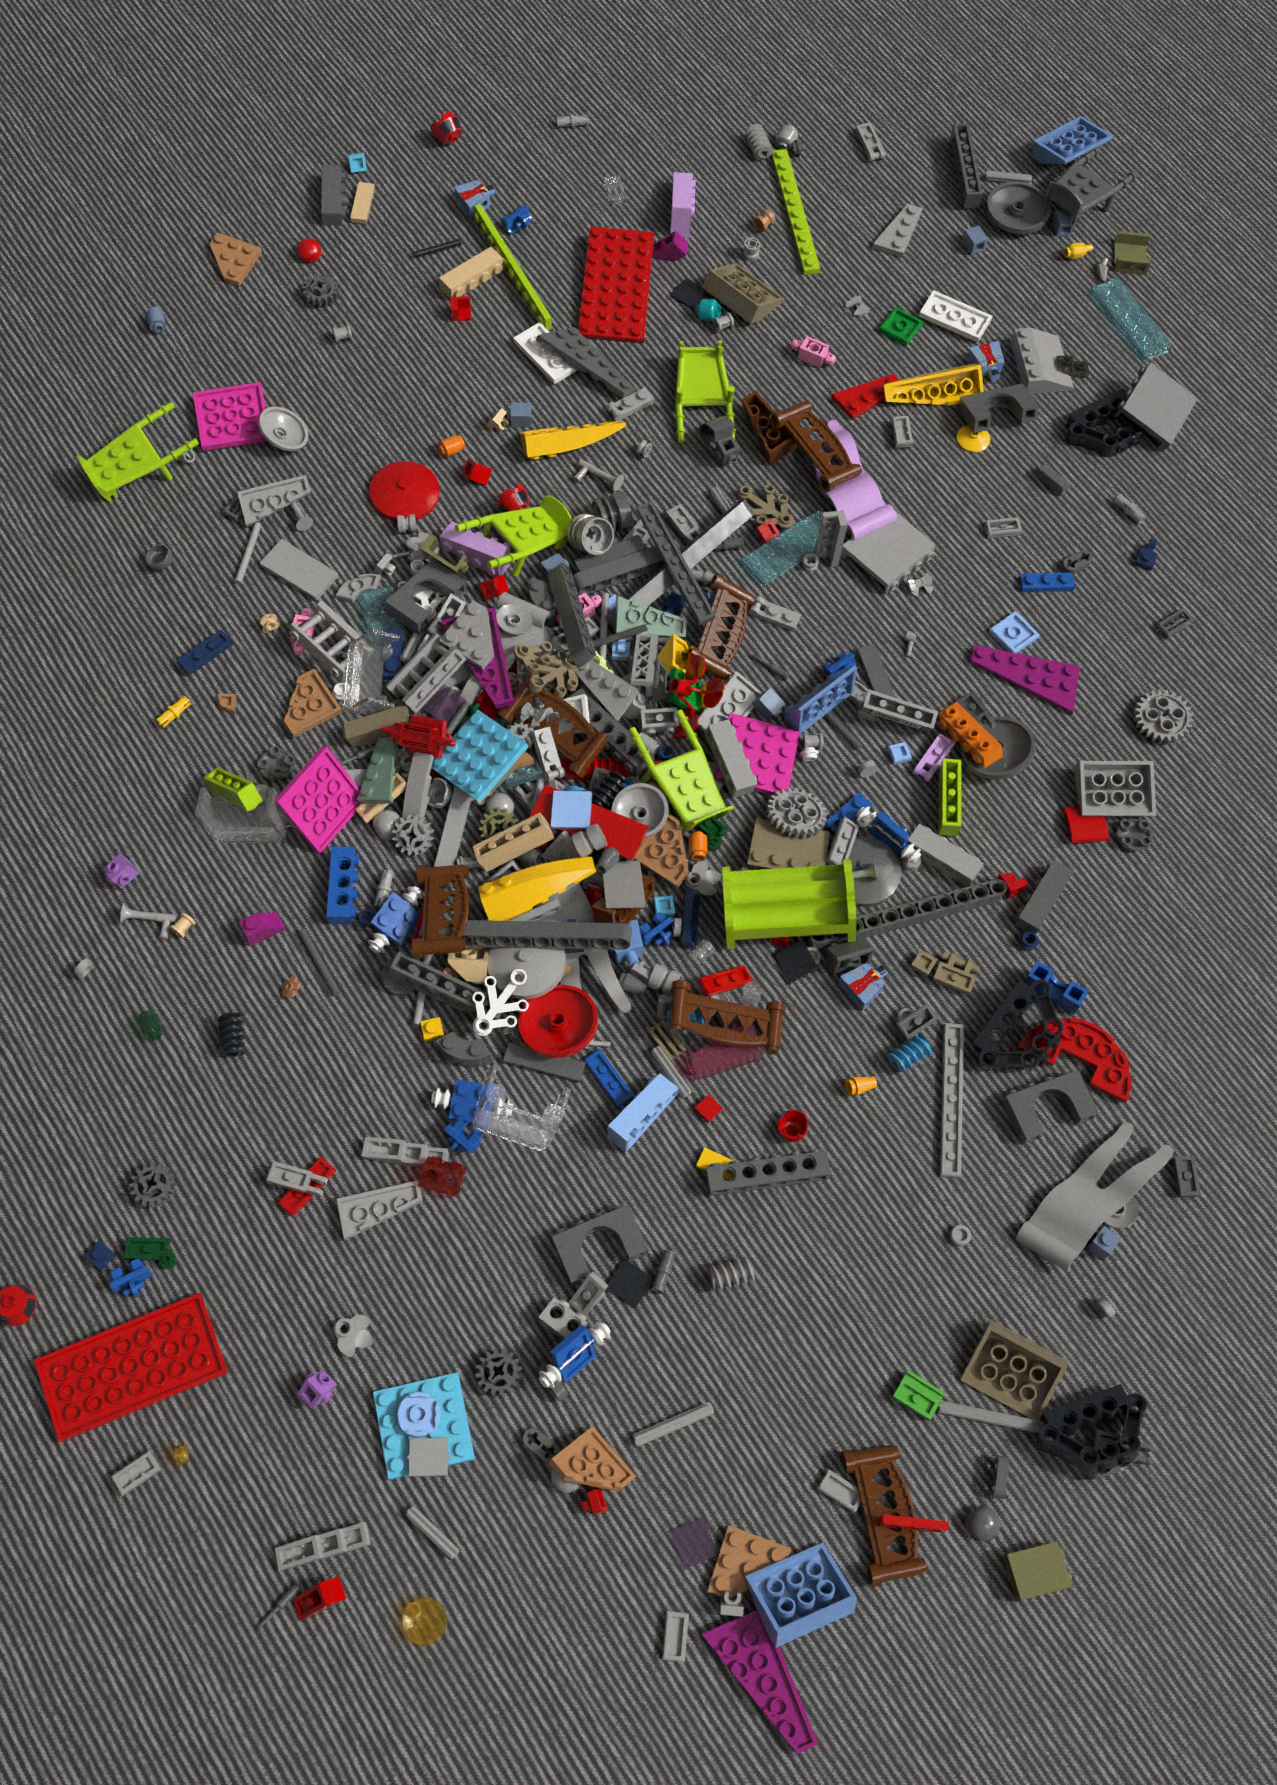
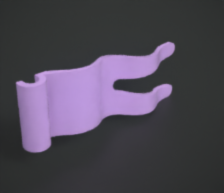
M830 420L827 426L845 448L851 463L861 466L862 473L851 480L835 486V489L832 491L824 492L822 490V492L831 500L836 511L844 510L847 521L846 531H851L852 539L855 541L896 522L897 515L890 504L885 505L875 481L864 471L852 435L843 429L836 420ZM820 447L819 451H820V452H825V451ZM814 464L816 476L819 483V477L823 474Z

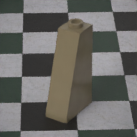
M405 704L345 722L343 737L353 747L376 744L378 737H391V735L381 732V730H384L381 729L382 726L392 727L394 722L410 723L411 715H413L412 711Z

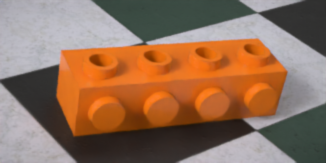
M958 702L939 712L940 727L944 731L947 730L951 738L955 742L958 741L962 749L966 753L969 752L977 764L980 763L986 768L1003 757L1002 745Z

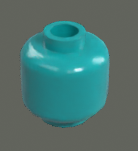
M702 299L699 305H696L695 312L701 321L713 322V318L720 317L721 306L715 299Z

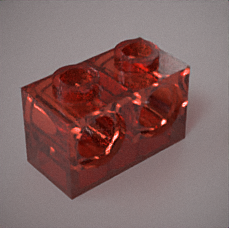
M428 1156L423 1163L418 1186L458 1197L463 1188L467 1167L462 1166L458 1162L450 1163L443 1161L437 1156ZM429 1169L435 1170L437 1175H433ZM449 1175H454L457 1180H452Z

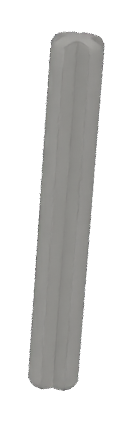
M707 1402L633 1435L634 1443L638 1447L713 1415L714 1409L711 1403Z

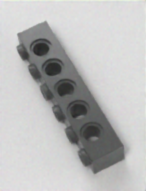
M969 123L953 124L950 141L963 209L979 208L983 192Z
M579 689L568 697L582 694L587 696L590 725L595 732L599 733L601 730L609 736L608 742L603 749L612 753L616 761L624 764L629 773L632 772L638 777L648 769L643 758L639 756L640 752L635 742L631 741L632 737L629 731L583 689ZM650 751L649 755L654 763L653 753Z
M400 951L390 967L388 977L474 1018H477L476 1005L472 1001L474 993L482 992L484 994L483 1006L485 1015L490 1010L488 993ZM476 995L475 1000L480 1002L482 1000L481 995ZM497 1013L492 1020H499L503 1013Z
M813 1149L805 1154L793 1152L789 1156L784 1157L772 1155L769 1159L762 1160L756 1157L749 1159L748 1162L734 1160L727 1165L713 1163L706 1167L705 1170L709 1197L829 1180L831 1176L827 1151H820V1149ZM802 1163H809L812 1169H805ZM782 1166H790L792 1172H785ZM769 1168L772 1171V1175H765L762 1169ZM749 1171L751 1172L752 1177L746 1178L743 1176L742 1172ZM730 1173L733 1179L726 1181L723 1179L722 1174Z

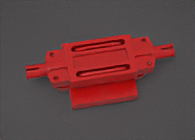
M411 715L410 723L394 722L392 727L382 726L381 728L384 729L381 730L383 734L391 735L392 741L399 742L398 745L407 746V752L425 753L431 754L435 758H442L444 748L454 747L455 744L453 743H456L455 739H452V735L446 732V720Z

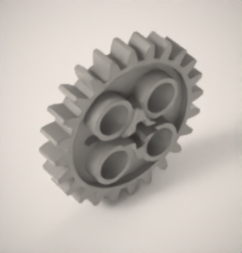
M1159 689L1157 693L1151 691L1150 694L1146 693L1143 698L1139 699L1133 712L1136 715L1133 721L1137 722L1135 727L1142 728L1139 733H1146L1145 738L1151 736L1152 742L1158 739L1159 744L1165 741L1166 745H1168L1170 741L1175 744L1177 740L1182 741L1188 735L1194 722L1191 719L1194 714L1189 712L1191 707L1185 706L1187 701H1180L1182 696L1176 698L1175 692L1169 695L1168 690L1162 694Z
M789 787L787 792L781 789L780 793L776 791L775 795H771L766 813H768L767 818L771 819L770 824H776L775 829L781 828L782 834L788 832V837L794 834L796 839L799 835L805 839L806 835L812 837L813 833L818 835L819 831H822L827 820L826 808L822 807L823 802H817L818 797H811L812 793L807 795L804 789L802 792H799L798 788L792 791Z

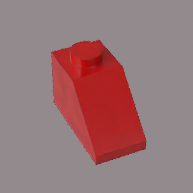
M336 1577L316 1584L292 1600L299 1621H302L337 1605L347 1598L340 1578Z

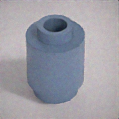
M158 307L149 308L146 317L150 330L155 333L164 331L166 329V322L163 312Z

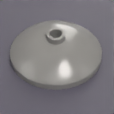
M269 407L261 413L258 420L259 429L270 444L285 451H297L305 446L308 441V430L301 418L295 413L282 407Z
M637 783L625 787L618 793L612 804L613 812L649 827L644 838L659 832L668 818L669 808L664 794L650 784ZM645 813L644 817H639L638 815Z

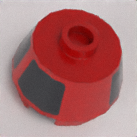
M452 112L442 114V119L437 123L434 121L430 127L433 137L444 145L455 142L462 134L459 118L452 114Z
M520 483L516 484L517 488H508L498 496L500 500L497 499L495 502L499 510L509 512L526 509L530 505L527 489L523 488Z
M21 1284L9 1285L0 1291V1322L3 1325L12 1327L28 1322L37 1307L36 1296L33 1291L26 1285Z

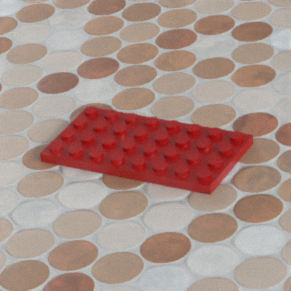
M590 226L578 328L579 334H582L586 339L644 344L654 232Z
M201 1292L34 1359L58 1442L60 1443L229 1373Z

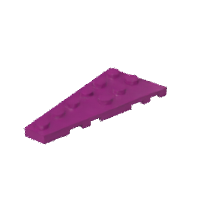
M493 607L487 610L489 613L494 658L484 670L467 660L466 662L495 707L501 708L514 705L515 703L496 611ZM459 616L441 620L445 629L448 630Z
M973 645L970 664L988 673L992 672L1000 676L1001 680L1005 682L1008 680L1016 684L1015 687L1039 699L1043 698L1051 702V705L1055 707L1059 706L1067 710L1066 713L1070 715L1073 714L1080 666Z
M758 1610L701 1634L796 1754L819 1745L781 1649L774 1646L764 1628Z

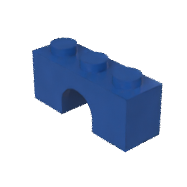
M1037 961L1024 983L1031 986L1036 980L1047 981L1051 988L1050 997L1052 1002L1075 1014L1089 990L1073 981L1069 984L1059 982L1053 976V969ZM1036 987L1034 989V991L1039 993L1040 995H1044L1046 993L1045 989L1042 987Z

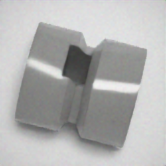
M598 824L587 827L586 833L579 831L572 835L575 848L581 857L591 854L593 848L600 850L607 846L606 838Z
M657 963L651 973L647 986L657 991L662 989V993L671 996L673 995L671 993V983L681 980L683 974L674 970L668 972L667 967Z

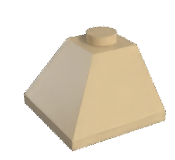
M466 947L465 951L449 953L448 964L467 982L482 984L485 978L488 977L487 966L490 947Z

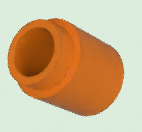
M454 435L440 441L438 450L441 455L447 458L461 452L465 448V443L460 435Z
M696 831L688 836L689 855L692 860L702 861L706 859L708 854L707 835L703 834V832Z

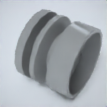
M585 513L579 514L572 519L568 526L567 536L570 544L575 549L593 555H600L611 547L614 540V530L611 523L606 519Z

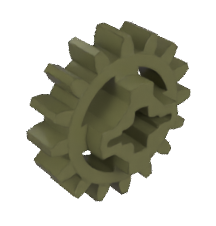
M498 807L495 813L490 809V815L484 814L486 820H480L483 827H480L479 830L484 831L481 838L486 837L488 839L494 836L496 824L501 825L505 822L503 829L506 830L507 825L511 822L512 826H514L519 821L518 818H512L513 812L508 815L506 808L501 812L500 807ZM504 816L505 818H503L502 820H495L493 817ZM488 823L492 826V831L489 835L487 833Z

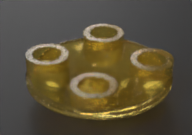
M422 1597L412 1601L402 1616V1628L405 1636L412 1643L421 1646L437 1642L447 1627V1614L444 1607L437 1600L429 1597Z

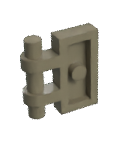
M944 952L941 959L947 961L948 964L940 961L932 981L969 995L977 977L970 974V971L978 973L980 966L973 964V961L960 959L956 954L952 953L950 955ZM953 965L964 968V971L953 967Z

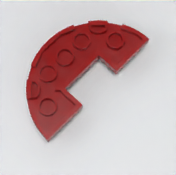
M1076 1018L1059 1019L1063 1024V1030L1059 1037L1061 1042L1056 1049L1051 1048L1047 1054L1050 1056L1045 1064L1052 1067L1059 1052L1062 1051L1096 1068L1089 1086L1126 1103L1130 1095L1132 1079L1130 1077L1127 1057L1124 1051H1121L1115 1043V1039L1105 1030L1088 1021ZM1043 1024L1032 1028L1022 1038L1016 1049L1021 1052L1030 1050L1033 1038L1038 1034H1042ZM1054 1024L1047 1026V1030L1051 1033L1058 1031L1057 1026ZM1043 1040L1035 1042L1036 1047L1039 1049L1046 1047V1043Z

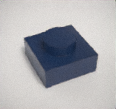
M99 1240L84 1257L102 1271L116 1254Z

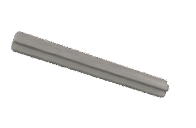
M941 1401L938 1406V1412L941 1414L1039 1433V1429L1044 1425V1422L946 1401Z

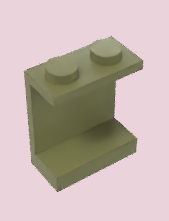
M1118 231L1114 241V272L1147 274L1151 264L1150 258H1147L1146 251L1150 234Z
M430 533L420 548L423 554L431 560L435 559L458 576L465 575L470 567L468 566L469 561L467 557L463 555L455 567L436 555L434 552L439 542Z
M1058 1541L1003 1556L1016 1602L1072 1587V1575L1070 1570L1065 1567V1553L1062 1546H1059Z

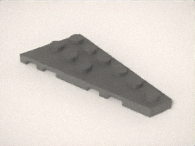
M575 327L537 336L536 341L549 345L548 349L552 352L557 351L561 353L564 360L582 372H589L594 380L604 382L607 389L622 399L636 392L631 383L582 334H579V330Z

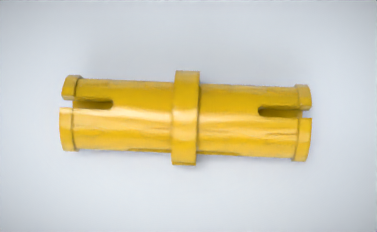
M182 696L175 704L169 705L167 710L156 718V722L162 728H165L172 720L178 719L180 714L191 705V702H189L187 697Z

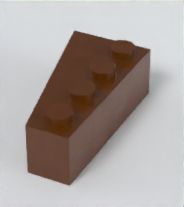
M756 390L742 399V411L769 465H772L797 448L796 440L784 426L779 429H774L771 426L769 415L774 410Z
M642 874L646 904L655 892L654 880L652 877ZM602 897L592 906L594 923H624L629 925L642 909L606 908L605 897Z

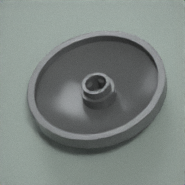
M1014 181L1000 184L991 191L987 200L986 210L990 220L1002 230L1014 234H1029L1040 230L1047 223L1051 206L1050 202H1047L1046 205L1042 204L1045 194L1040 189L1028 183Z
M992 717L996 724L995 728H990L986 720L982 721L985 726V730L1002 745L1003 757L984 768L980 763L977 764L969 752L966 753L960 745L961 758L967 769L979 777L991 780L1007 779L1018 775L1030 765L1036 750L1035 739L1031 730L1024 723L1009 717Z
M856 836L848 858L851 859L852 872L867 869L874 862L877 880L873 877L854 879L855 904L857 907L876 906L887 901L895 893L901 878L900 862L895 852L883 841L870 836Z

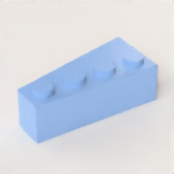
M661 1073L656 1078L653 1076L646 1084L647 1087L643 1091H639L633 1101L608 1125L607 1138L625 1153L678 1094L679 1088Z

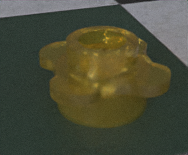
M181 1442L178 1443L176 1449H173L174 1462H178V1467L189 1462L188 1446H181Z

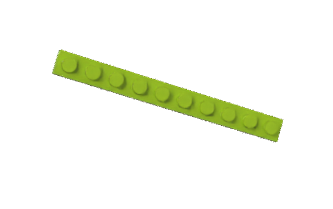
M787 149L774 150L771 158L803 274L820 273V266Z
M474 205L475 213H473L475 222L479 223L483 234H486L489 244L503 258V266L507 268L510 278L514 279L518 291L522 292L524 301L529 303L530 310L537 316L538 323L540 322L547 330L552 329V317L482 205Z

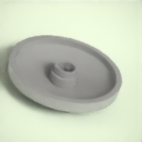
M491 947L488 954L487 968L489 975L495 977V987L500 992H503L511 982L510 976L514 970L521 969L525 971L527 975L525 983L517 986L509 997L533 999L548 993L560 982L566 968V956L564 949ZM515 975L514 977L517 982L522 979L520 975Z

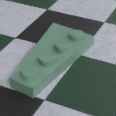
M616 596L615 633L647 624L648 631L639 634H655L658 636H671L674 634L678 637H686L687 619Z
M378 737L357 798L360 804H393V775H395L394 761H396L397 742L392 741L391 737Z

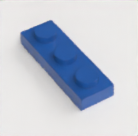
M1072 572L1020 574L1019 577L1021 592L1073 591L1075 588Z

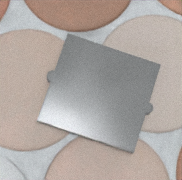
M448 1438L410 1439L409 1455L407 1456L409 1460V1477L448 1476V1459H450L448 1454Z

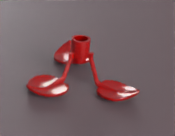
M688 652L685 680L674 678L669 688L672 693L677 694V698L681 699L689 707L682 711L685 717H688L687 721L694 732L699 718L694 713L695 709L684 697L689 696L692 691L705 694L703 698L704 705L707 708H714L722 699L725 683L720 678H712L707 682L706 690L693 688L692 685L697 683V679H701L705 673L706 661L703 657ZM679 724L675 731L674 738L687 737L681 724Z

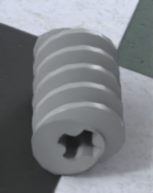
M753 124L749 126L745 132V137L754 157L757 160L768 159L774 150L762 125Z
M745 1256L742 1257L741 1263L736 1258L733 1261V1265L728 1260L725 1263V1267L722 1263H718L717 1269L714 1265L709 1267V1278L714 1292L716 1285L723 1290L724 1283L731 1288L732 1281L739 1286L740 1279L747 1284L748 1277L755 1282L752 1265Z

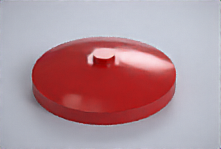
M410 461L391 463L380 469L374 475L369 489L371 503L375 510L383 517L398 522L397 515H403L406 518L410 514H415L416 520L424 518L436 507L440 495L439 483L433 472L419 463Z
M556 985L548 993L537 998L528 999V1009L519 1014L518 1026L524 1043L534 1053L547 1058H564L578 1053L591 1042L598 1028V1013L593 1000L586 992L571 985Z

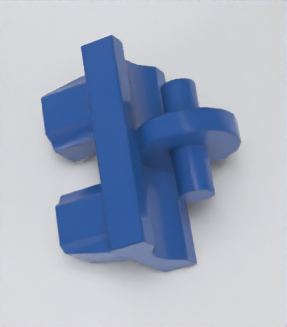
M527 205L521 208L517 207L510 216L505 215L501 218L502 224L509 235H512L520 228L526 229L528 223L532 221Z
M841 652L835 658V664L827 662L823 665L824 673L829 676L841 669L856 666L854 662L855 654L850 652L846 655Z
M659 912L652 918L656 925L654 929L647 922L639 927L644 946H647L653 940H655L654 943L657 946L661 943L667 946L670 944L669 937L672 935V932L668 929L672 927L671 923L674 920L671 916L667 918Z
M462 1116L452 1121L444 1129L450 1135L447 1140L452 1144V1147L449 1149L452 1152L457 1148L462 1153L467 1149L472 1154L481 1145L479 1142L483 1134L477 1129H474L470 1135L465 1132L464 1128L469 1123Z
M140 1259L129 1263L132 1272L124 1275L121 1268L110 1272L112 1282L109 1284L115 1293L123 1290L125 1296L133 1293L135 1297L140 1296L139 1289L145 1287L143 1280L152 1276L149 1269L143 1265Z

